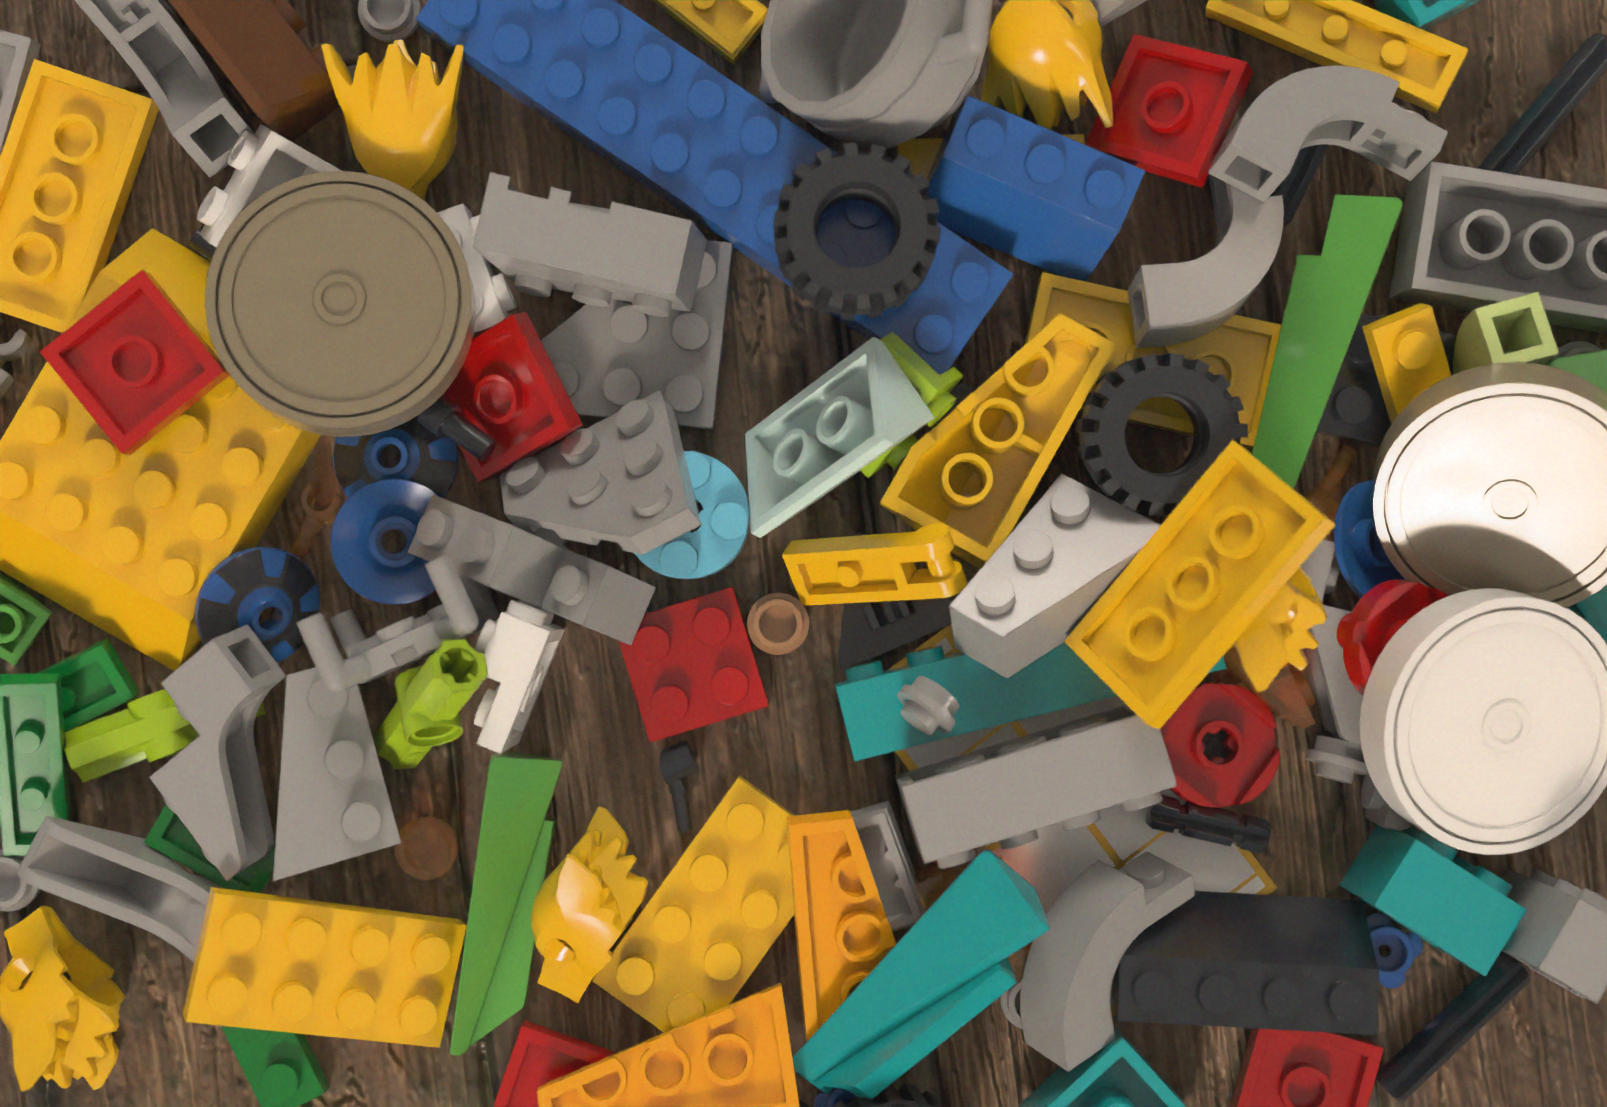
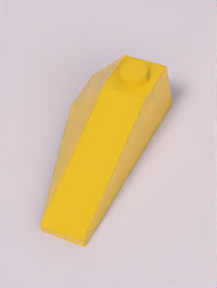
M1060 313L978 389L967 396L949 415L911 447L880 504L916 531L934 523L947 525L954 542V548L951 553L981 569L1012 532L1116 344Z

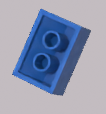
M966 95L962 105L954 111L926 180L930 184L928 194L931 199L936 198L940 211L937 222L947 229L1059 276L1086 282L1118 234L1145 170Z

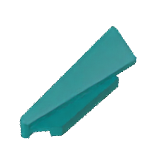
M984 850L980 852L792 1057L794 1070L824 1093L830 1094L833 1088L848 1090L857 1097L873 1099L1017 983L1008 956L1050 929L1035 888L992 851Z

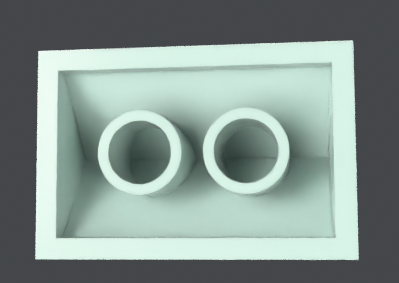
M872 337L745 433L751 534L759 538L763 537L812 505L935 418L881 340Z

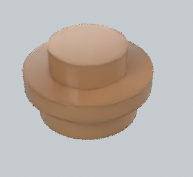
M771 593L760 598L752 606L748 614L747 629L751 640L759 649L769 654L783 655L796 650L804 642L809 631V617L803 604L795 597L786 593Z

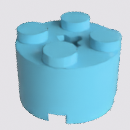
M684 451L696 504L700 502L703 510L699 512L701 526L697 531L692 532L690 530L643 555L634 554L646 566L662 575L679 579H696L721 571L733 562L743 549L750 530L749 499L737 476L725 464L703 453Z

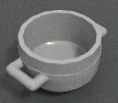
M770 0L761 31L762 73L759 86L760 97L769 104L782 103L793 113L803 117L817 129L836 139L847 140L851 143L858 142V147L871 148L872 144L886 147V149L894 147L927 132L929 129L939 126L962 105L979 75L988 41L993 0Z

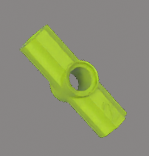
M465 639L443 640L435 653L427 659L423 666L409 669L398 675L395 679L398 702L373 735L377 756L388 760L394 769L416 768L433 746L449 743L461 736L463 726L460 710L488 676L485 655L472 649Z
M166 689L129 702L127 704L128 709L95 719L65 732L64 751L71 769L78 774L84 783L146 759L148 763L177 754L200 735L193 725L181 716L174 700ZM264 699L258 708L255 720L257 717L266 714Z

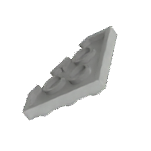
M707 240L691 312L670 309L668 317H659L634 310L632 308L633 302L611 299L608 307L586 304L541 340L578 416L606 419L619 412L627 403L634 400H642L661 389L674 408L679 427L714 430L733 254L732 243Z
M661 389L642 400L639 399L627 403L619 412L587 429L574 431L564 441L534 457L518 461L509 470L500 474L504 514L515 527L527 532L535 533L539 527L554 530L562 539L597 545L602 539L617 542L624 551L643 555L701 525L675 411Z

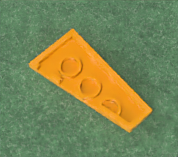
M850 810L786 817L805 1043L896 945Z
M781 983L539 1086L537 1090L539 1107H800Z

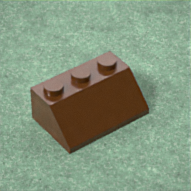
M169 0L255 114L279 135L293 142L340 106L328 74L321 44L312 51L298 34L307 25L288 0Z

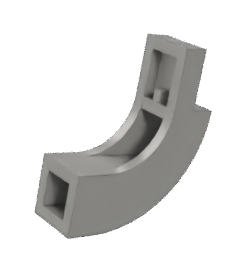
M75 0L128 63L158 106L171 134L208 177H212L228 165L229 154L239 136L244 131L255 135L256 131L228 86L164 0Z
M1315 67L1284 77L1259 95L1223 141L1208 173L1265 202L1290 173L1300 149L1313 145L1328 144L1352 150L1411 181L1440 152L1448 131L1427 121L1421 114L1406 110L1392 103L1400 82L1390 77L1356 67Z
M1208 175L1217 228L1215 248L1208 254L1188 262L1141 265L1128 288L1136 349L1177 345L1199 338L1220 327L1243 306L1269 270L1276 256L1283 230L1284 208L1282 195L1269 196L1265 202H1262L1213 175Z
M1147 851L1131 860L1119 870L1097 860L1067 886L1046 915L1050 929L1033 941L1025 963L1020 992V1013L1025 1043L1069 1072L1115 1040L1110 1007V992L1116 968L1126 949L1143 930L1195 896L1192 874Z

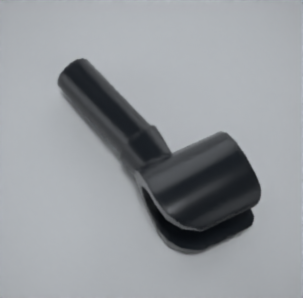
M682 740L662 750L659 767L672 795L677 831L687 832L693 828L687 790L683 778L700 770L690 744L687 740Z

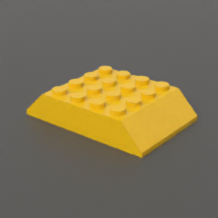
M152 228L98 273L65 331L140 270L151 273L218 356L211 340L205 311V289L211 262ZM46 362L0 440V570L162 665L176 671L192 657L201 642L195 623V605L203 582L210 572L224 559L239 551L257 546L321 435L301 430L274 417L260 407L230 375L132 455L121 454L59 375Z

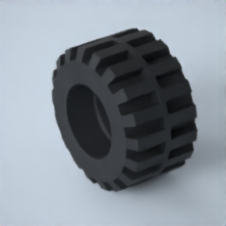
M858 142L844 143L842 152L831 154L828 147L817 152L815 162L809 166L803 162L793 172V180L790 185L784 184L779 195V205L777 211L774 212L773 223L775 253H777L779 268L784 279L788 278L792 284L793 292L802 301L805 298L814 304V309L827 315L828 311L841 314L840 319L854 320L855 315H868V319L882 316L884 310L892 306L894 309L898 308L907 301L908 296L913 291L919 289L935 258V252L940 241L941 226L937 224L940 211L936 198L931 199L928 194L930 184L922 173L915 176L909 170L911 162L899 154L896 160L885 156L886 147L872 144L871 152L858 151ZM850 199L865 200L877 205L888 215L895 229V240L890 253L884 260L866 268H849L837 264L824 254L817 240V225L822 214L834 204Z
M1174 353L1164 355L1152 354L1136 358L1118 365L1116 369L1109 373H1105L1096 382L1098 385L1093 392L1089 393L1082 405V407H1085L1082 417L1077 419L1075 433L1080 435V446H1076L1079 460H1083L1087 471L1084 473L1091 484H1096L1103 491L1102 495L1135 512L1155 516L1171 514L1232 440L1240 444L1241 438H1248V424H1240L1238 412L1244 410L1239 396L1231 397L1226 389L1231 383L1222 374L1214 375L1208 370L1209 364L1199 359L1188 360L1184 358L1183 354ZM1152 397H1167L1179 403L1188 413L1193 425L1194 439L1189 455L1179 467L1166 473H1152L1137 466L1130 457L1125 444V427L1129 415L1139 403Z

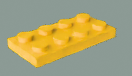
M34 59L0 156V312L61 333L65 331L98 273L105 267L159 111L153 99Z
M1042 272L1039 276L1025 344L1060 313L1115 343L1116 346L1089 393L1093 392L1098 385L1096 382L1105 373H1109L1116 369L1118 365L1136 358L1152 354L1164 355L1174 353L1183 354L1184 358L1188 360L1199 359L1210 365L1208 370L1214 375L1222 374L1231 383L1226 389L1231 397L1239 396L1244 410L1238 412L1240 424H1248V438H1241L1240 445L1244 448H1254L1282 325L1234 314L1220 327L1194 340L1177 345L1136 349L1128 291ZM1152 397L1142 401L1133 409L1127 422L1194 436L1193 425L1188 413L1179 403L1167 397ZM1081 406L1079 411L1083 412L1085 407Z
M1232 440L1064 642L1147 725L1160 729L1336 524L1248 450Z
M739 775L614 948L612 960L594 976L592 981L664 1033L729 1005L794 915L786 817L795 815Z
M211 887L183 1017L186 1022L440 1048L467 925L461 919Z

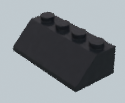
M1194 890V897L1147 927L1132 941L1116 968L1111 985V1014L1117 1021L1377 1035L1379 968L1363 902L1358 899Z

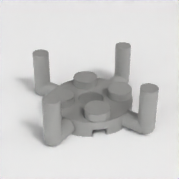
M450 555L443 556L426 564L425 567L442 602V605L429 610L428 614L416 619L412 616L377 631V635L367 639L353 609L330 618L347 658H349L346 661H343L322 613L315 614L296 624L325 687L330 691L340 692L359 683L372 682L390 672L420 660L422 657L435 652L443 640H462L481 632L488 619L496 621L499 618L498 609L488 587L458 574Z

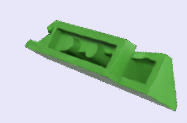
M1335 194L1321 256L1298 254L1252 453L1253 456L1293 489L1295 488L1402 209L1403 202L1399 198Z
M504 751L501 754L497 752L491 756L450 1055L460 1056L471 1045L517 1013L527 1003L536 950L531 913L536 893L548 875L557 818L546 817L562 770V759Z

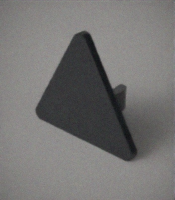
M859 533L854 536H860L865 534ZM946 597L844 603L838 654L839 665L845 669L856 666L951 625L949 606L954 600Z

